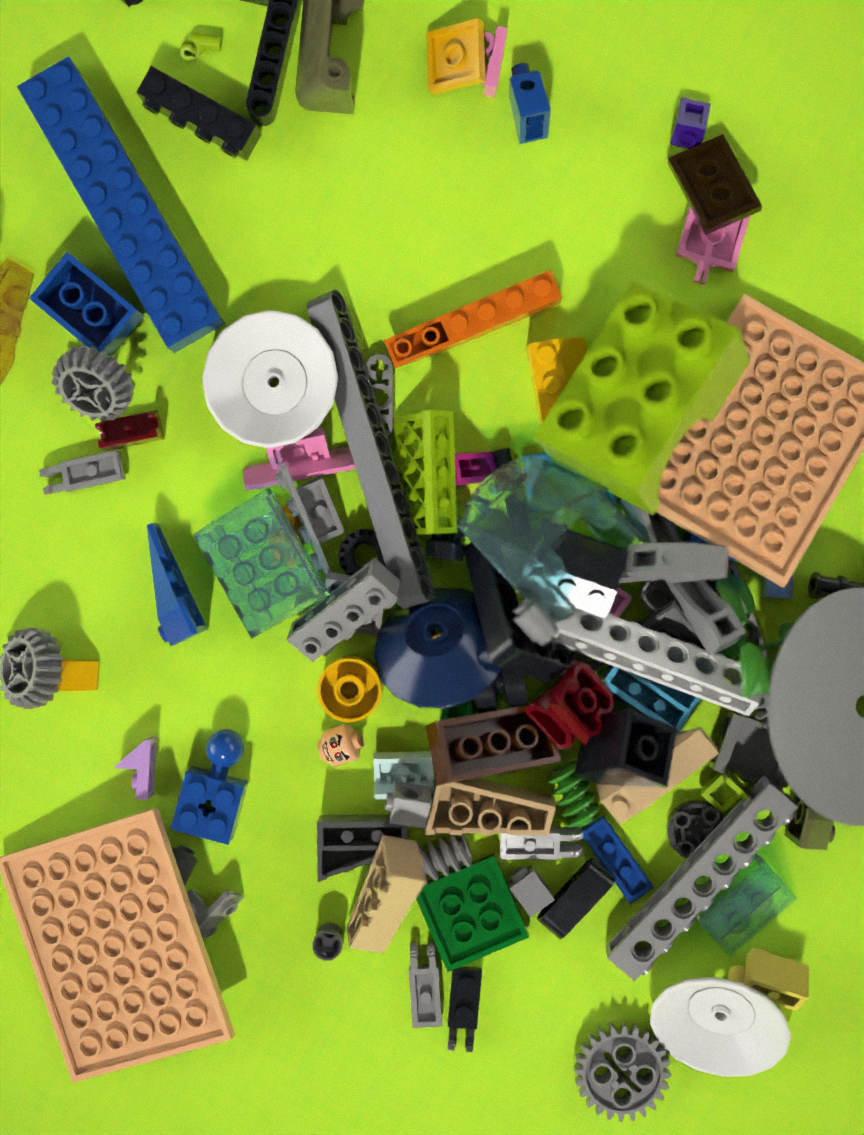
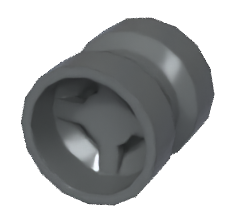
M326 923L318 928L312 945L313 951L319 959L328 961L337 958L344 942L342 929L333 923Z

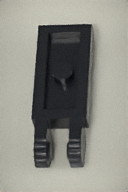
M461 966L452 970L447 1027H449L447 1050L454 1051L456 1047V1028L467 1029V1037L465 1038L466 1052H473L474 1032L477 1030L482 968Z

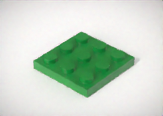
M494 853L472 862V866L469 868L465 865L461 867L459 872L453 870L448 876L441 875L436 881L433 879L428 881L426 885H423L416 897L447 972L529 938L528 931Z

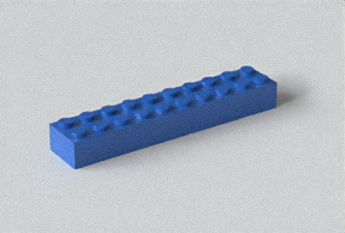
M69 56L18 85V90L167 348L176 353L223 326L225 323L85 79Z

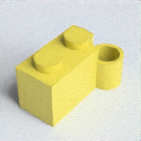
M752 948L746 955L745 966H733L729 969V981L742 983L762 993L775 1005L797 1011L809 998V966L799 963L795 959L783 958L763 949Z

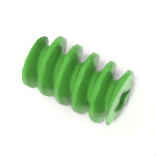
M577 760L554 768L551 771L553 776L547 781L548 784H558V787L552 791L553 795H563V798L557 802V805L568 806L562 813L563 817L572 816L573 818L567 823L568 828L585 826L598 820L603 815L597 813L600 809L599 804L591 803L595 798L594 793L586 792L590 788L589 782L581 781L583 778L575 776Z

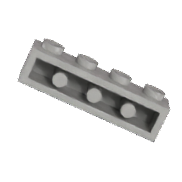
M374 558L293 621L287 641L312 662L322 655L327 656L337 643L351 638L357 628L363 624L368 625L374 620L378 612L384 608H391L397 602L401 581Z

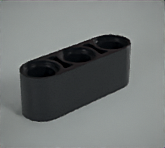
M591 857L554 895L555 900L539 912L537 920L559 940L564 938L610 890L616 881V876L594 857Z

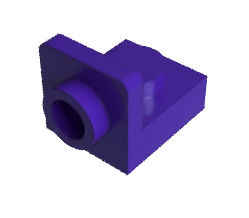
M682 97L670 144L687 149L701 144L706 132L711 104Z

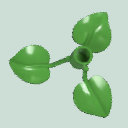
M727 573V578L715 579L717 595L732 607L742 626H744L748 621L747 615L755 611L754 599L750 589L741 579ZM784 623L779 627L778 634L780 640L756 646L750 643L746 637L742 636L735 644L717 652L725 655L728 659L736 662L740 661L744 697L769 693L770 678L774 665L769 658L763 656L762 650L777 646L781 647L786 635L794 625L793 623Z

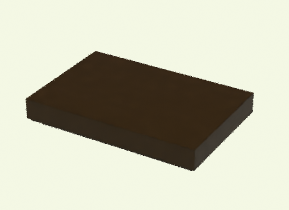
M723 134L668 158V165L705 235L762 210L760 200Z

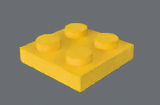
M475 18L426 32L428 92L436 95L486 82L484 22Z

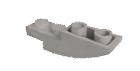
M697 543L628 545V556L619 583L665 579L668 583L727 578L728 548Z

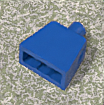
M519 63L511 69L512 77L509 80V100L519 144L548 138L551 110L540 72H530L527 63Z

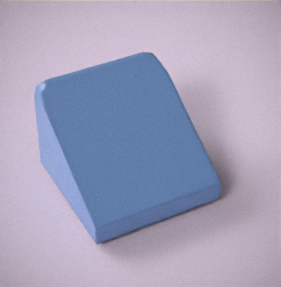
M794 572L783 588L763 576L762 597L792 599Z

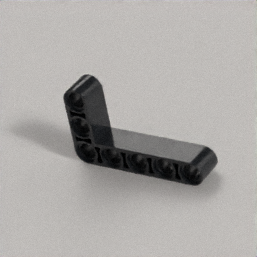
M241 0L268 7L246 99V107L250 117L259 126H268L276 118L303 0ZM280 17L288 18L284 25L275 24V21ZM273 46L282 48L278 54L271 55L268 53L269 49ZM264 76H275L272 83H261ZM259 104H267L269 106L263 113L254 112Z
M487 529L465 546L464 555L489 657L500 668L548 682L572 665V657L569 651L560 643L549 640L540 646L537 641L533 642L513 620L517 615L514 609L519 603L502 540L492 530Z

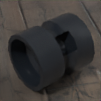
M457 518V533L452 534V540L440 539L441 534H432V538L426 541L424 556L463 562L465 545L461 542V539L466 537L468 520Z

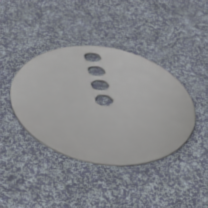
M864 587L849 588L829 594L813 604L798 618L786 635L775 659L770 678L767 706L768 725L773 750L780 769L789 785L800 799L818 814L837 823L851 826H864V718L859 716L856 711V702L860 696L864 695Z

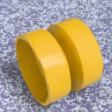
M345 655L336 659L324 670L319 679L317 689L319 702L326 713L339 721L356 722L368 717L376 709L383 693V682L379 679L376 665L368 658L360 655Z

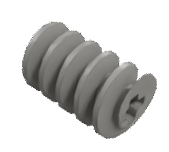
M464 833L459 840L454 835L449 834V844L442 838H438L439 848H435L431 842H428V852L426 853L418 846L420 854L423 855V870L426 880L424 885L428 883V874L434 881L439 879V870L445 876L450 875V865L456 872L461 870V861L468 868L472 866V854Z

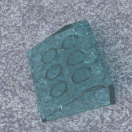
M271 488L264 490L193 534L251 639L330 595Z

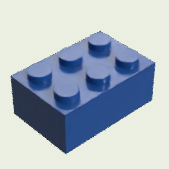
M66 252L29 297L31 301L85 346L90 348L94 345L99 352L106 349V353L110 357H112L145 317L68 252Z

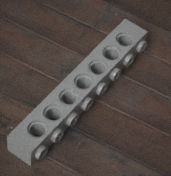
M764 775L748 792L750 797L746 800L742 799L605 946L607 959L632 980L635 981L640 975H645L650 971L653 961L660 954H665L673 945V940L679 933H684L691 927L694 917L700 911L707 910L714 900L713 897L721 889L725 890L730 886L734 875L740 868H746L754 859L755 852L761 846L768 845L775 836L774 832L782 824H787L794 817L798 806L787 793L767 776ZM760 811H770L765 819H756ZM741 832H748V833H749V836H748V838H747L746 840H744V841H736V840H735V839H736V836H737L739 833H741ZM721 854L729 855L725 862H715L717 856ZM700 876L709 877L708 881L704 884L695 883V880ZM679 898L689 899L685 905H675L676 900ZM665 919L669 921L663 927L655 926L658 920ZM639 941L648 942L646 947H635V944Z

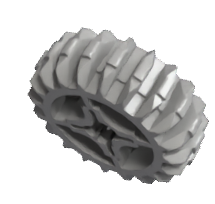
M82 344L77 348L72 347L64 355L60 356L53 368L52 384L56 386L55 393L62 396L61 403H68L71 406L70 411L75 409L80 412L81 417L88 415L92 421L99 418L100 421L104 422L107 419L114 420L128 408L134 395L133 388L135 384L131 382L132 374L124 372L126 365L118 364L116 362L117 356L111 358L107 355L106 349L99 352L94 345L87 348Z
M38 628L15 630L12 636H8V643L3 644L4 652L0 655V680L2 682L0 690L5 691L4 698L8 699L11 705L23 707V709L46 706L48 701H53L54 693L59 692L58 683L62 682L60 675L64 669L61 667V661L64 657L60 656L61 646L56 645L57 638L51 636V633Z

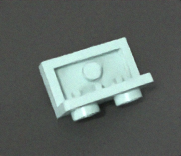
M430 751L374 752L375 799L386 800L387 793H393L395 781L431 787V798H433L434 768Z

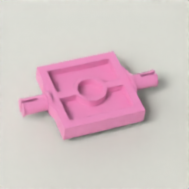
M689 206L675 256L691 260L698 265L693 280L694 283L700 281V285H705L710 268H719L729 272L735 270L750 216L705 235Z

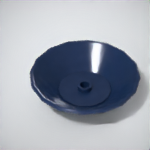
M435 588V596L432 601L408 609H403L399 606L391 612L378 632L374 660L379 679L396 698L420 708H448L472 700L495 681L502 668L496 666L489 657L474 592L464 588ZM441 634L439 637L433 638L434 635Z

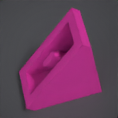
M491 452L455 454L456 487L493 482L498 478Z

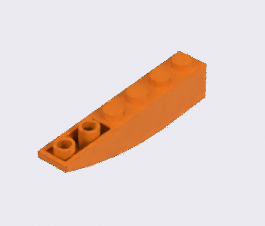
M548 270L385 339L384 343L396 369L477 339L561 303L562 296L551 270Z

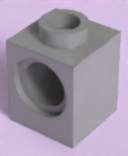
M395 781L393 793H387L385 810L390 811L389 823L425 829L431 806V787Z
M532 864L527 868L522 866L510 875L511 880L508 881L509 888L530 917L555 900L552 891Z

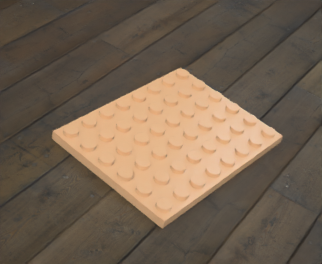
M744 294L727 323L739 328L750 363L713 422L706 420V418L699 420L684 434L675 447L660 481L658 492L660 506L656 512L710 545L727 547L729 556L783 588L788 583L864 450V363Z
M158 807L0 856V873L72 1083L228 1041L235 1036Z

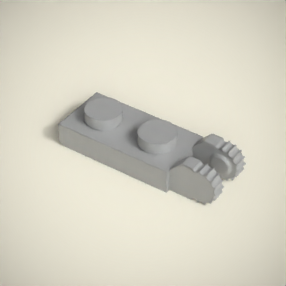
M119 450L59 462L60 465L39 470L40 477H52L62 473L64 482L44 487V495L64 491L72 492L126 480Z
M565 826L561 829L559 827H551L549 835H509V833H500V859L560 860V858L581 856L583 853L582 845L577 843H563L560 845V841H579L583 839V831L578 827L568 828Z
M428 942L427 956L429 957V965H418L419 953L417 944L410 943L411 966H409L412 1028L442 1026L439 967L436 964L435 942Z

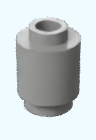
M527 598L514 609L517 615L513 620L533 642L537 641L540 646L547 643L559 631V628L555 625L556 620L537 599L530 601Z

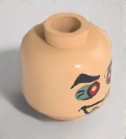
M349 724L325 730L318 741V751L321 759L334 767L358 760L361 748L364 747L362 734L359 731H355Z

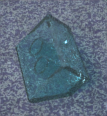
M756 853L752 862L746 868L741 867L734 875L730 886L725 890L721 889L713 897L714 900L711 906L703 912L700 911L695 916V919L731 957L797 898L771 867Z

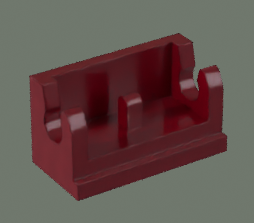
M158 410L116 418L114 420H106L104 422L101 421L95 424V428L99 430L101 439L97 440L98 447L105 451L164 440Z

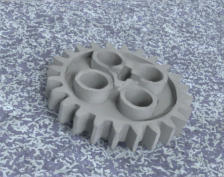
M624 1021L621 1022L619 1029H615L613 1023L610 1022L609 1031L607 1032L599 1026V1036L595 1037L589 1033L590 1045L581 1042L580 1046L584 1054L576 1053L575 1055L576 1061L580 1063L573 1066L575 1074L579 1075L574 1079L576 1086H581L579 1089L580 1097L587 1096L585 1101L588 1108L595 1105L597 1115L606 1110L608 1120H611L614 1113H616L620 1122H623L625 1114H629L631 1120L635 1121V1112L637 1111L646 1117L645 1107L649 1106L656 1110L654 1099L664 1100L660 1089H669V1085L664 1079L671 1077L669 1069L665 1068L670 1065L668 1057H663L666 1054L664 1047L658 1046L659 1041L655 1036L649 1038L650 1034L647 1028L643 1029L639 1034L636 1023L631 1026L630 1030H627ZM621 1046L630 1048L625 1055H618L616 1051ZM605 1052H608L613 1057L615 1063L622 1071L628 1072L631 1081L641 1088L639 1091L635 1090L621 1071L617 1072L614 1063L603 1055ZM600 1066L608 1068L607 1072L602 1075L594 1073L596 1068ZM641 1068L650 1069L649 1073L645 1076L636 1075ZM620 1088L628 1089V1092L623 1096L614 1095Z

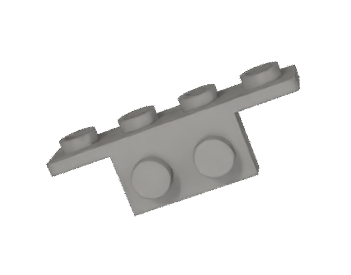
M284 462L277 463L279 471L275 473L281 489L287 488L291 499L287 500V504L293 517L299 516L302 526L298 530L304 543L310 542L314 553L310 554V558L316 571L321 569L327 576V573L331 572L319 543L338 536L345 531L323 478L319 477L295 487L287 465Z
M189 890L187 892L203 941L216 932L218 925L225 917L236 911L237 904L243 899L240 892L226 890L210 907L206 905L196 891Z

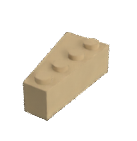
M382 836L347 925L349 948L384 953L389 943L393 940L396 931L426 882L423 870V855L419 852L417 841Z

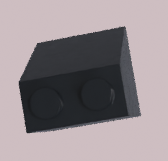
M629 708L603 714L600 732L597 735L591 736L586 745L582 742L580 744L575 776L600 785L668 787L677 728Z

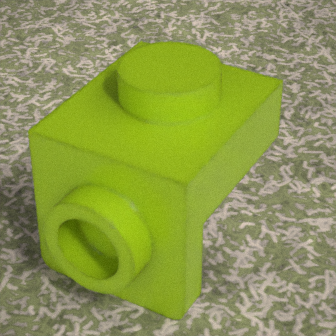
M726 769L725 774L717 773L700 790V794L721 814L730 808L740 797L744 800L750 797L746 779L739 772L735 771L732 773L728 769Z

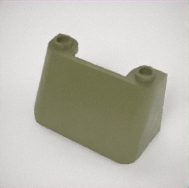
M364 0L303 1L295 93L299 105L304 109L354 114L355 97L351 94L350 68L342 59L329 56L332 24L347 25L348 17L352 12L356 10L363 11Z

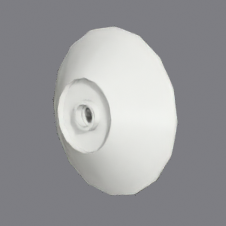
M268 310L245 315L220 333L207 353L202 382L207 407L223 430L242 443L274 448L296 443L320 426L333 406L338 374L334 353L316 327L295 314ZM277 377L279 384L276 387H271V379Z
M715 977L686 979L665 988L652 1004L650 1025L659 1044L676 1060L697 1071L723 1077L751 1076L773 1068L787 1054L791 1032L783 1012L767 996L742 983Z

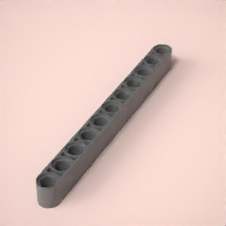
M334 289L310 300L307 303V310L311 324L320 331L334 353L338 374L334 399L386 568L401 581L397 602L403 609H408L432 601L435 596L434 586L346 302L342 294Z

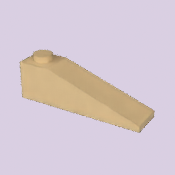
M701 727L678 732L675 738L668 787L596 784L600 800L617 822L622 824L643 811L719 754L720 750Z

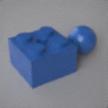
M221 729L214 732L206 744V753L212 762L210 770L192 766L185 773L171 830L229 845L235 835L249 781L227 775L229 767L238 763L242 758L244 742L235 731ZM208 799L212 801V806L216 807L213 810H209L205 806Z

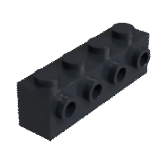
M150 66L137 90V94L143 102L142 106L156 115L158 113L165 115L173 125L181 129L186 127L192 130L197 138L208 144L213 142L219 145L224 153L233 158L238 156L247 161L261 137L257 124Z

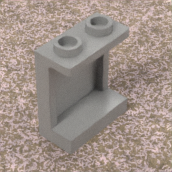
M727 710L715 743L720 752L709 760L708 766L724 774L726 769L732 773L737 771L747 781L756 784L765 775L782 790L787 788L789 783L776 759L769 728L765 729L762 727V722Z

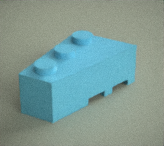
M609 664L600 676V679L613 692L612 697L634 711L677 728L676 733L680 732L701 699Z

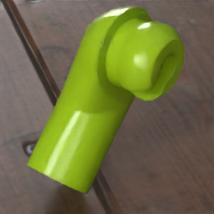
M193 33L180 46V56L185 61H193L205 50L221 51L222 36Z

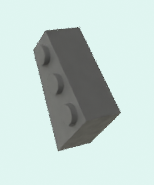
M390 814L320 815L317 821L318 882L339 873H346L354 870V868L372 863L383 835L409 840L408 826L389 823Z

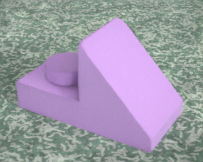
M150 736L114 767L137 769V773H134L132 778V790L136 791V799L148 800L154 795L157 736Z

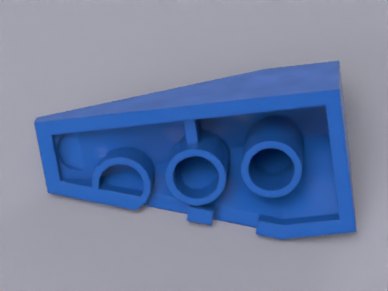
M150 523L147 525L157 615L160 622L158 631L165 643L169 641L170 646H174L208 630L159 524Z

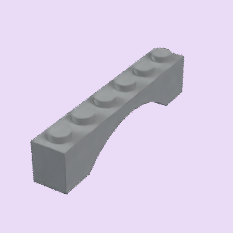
M623 499L620 500V505L643 543H682L674 522L657 512L652 515ZM705 580L668 583L666 581L709 656L735 644L747 633L732 607L721 599Z

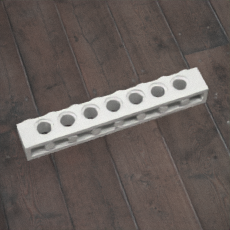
M535 592L530 600L537 599L556 620L555 625L559 628V631L550 640L560 643L566 649L749 716L760 704L762 694L744 697L740 663L728 659L723 654L715 653L709 656L706 650L699 648L693 643H685L674 639L666 633L642 627L639 623L615 617L609 612L604 618Z

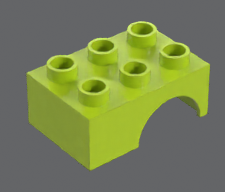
M632 282L534 435L535 440L554 464L654 515L660 506L658 500L660 481L675 447L684 434L699 420L706 418V420L713 422L750 363L739 328Z

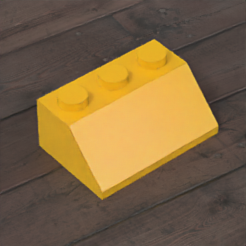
M557 338L528 344L526 352L540 426L587 353L585 338Z

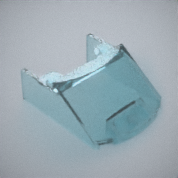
M540 456L519 458L493 471L471 494L465 505L463 518L459 522L458 527L524 599L528 598L530 601L537 599L556 620V624L576 609V606L556 585L564 575V565L557 554L549 547L578 518L602 542L624 550H628V545L639 544L644 539L640 532L604 495L609 488Z

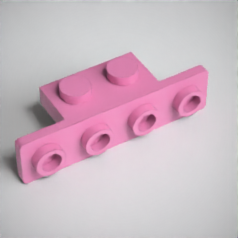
M318 428L296 443L266 448L270 462L243 468V480L246 491L278 485L275 473L279 471L277 463L284 462L287 465L293 482L342 471H350L356 469L349 446L329 450L324 428Z

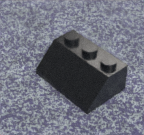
M542 520L521 572L519 587L605 618L617 592L628 551Z

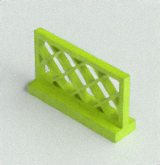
M426 410L419 414L394 417V460L405 496L407 484L412 489L409 497L406 496L417 534L457 533L453 411ZM404 423L410 429L406 438L404 437ZM415 438L420 443L416 452L412 448ZM406 455L411 459L407 468L405 466ZM416 468L421 473L417 482L412 476ZM417 498L422 503L418 512L413 506Z

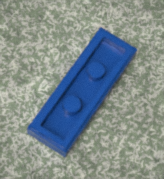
M604 815L598 820L580 828L583 831V838L601 864L616 876L615 883L630 904L654 888Z

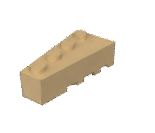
M482 778L439 786L436 783L424 835H435V833H450V835H462L463 833H481V835H493V833L549 835L556 809L555 797Z

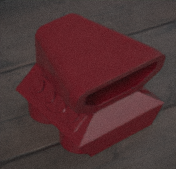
M572 660V665L568 667L564 676L560 677L530 702L525 711L559 749L564 750L571 747L576 737L586 745L591 736L597 735L600 732L602 715L611 712L614 706L613 692L587 663Z

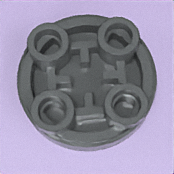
M702 800L686 801L678 805L668 818L666 826L668 840L681 857L688 858L724 817L708 802Z

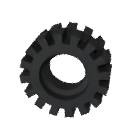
M361 529L353 531L341 543L340 551L338 552L339 564L346 575H354L362 568L354 559L356 548L362 544L373 546L377 552V560L386 567L374 530Z

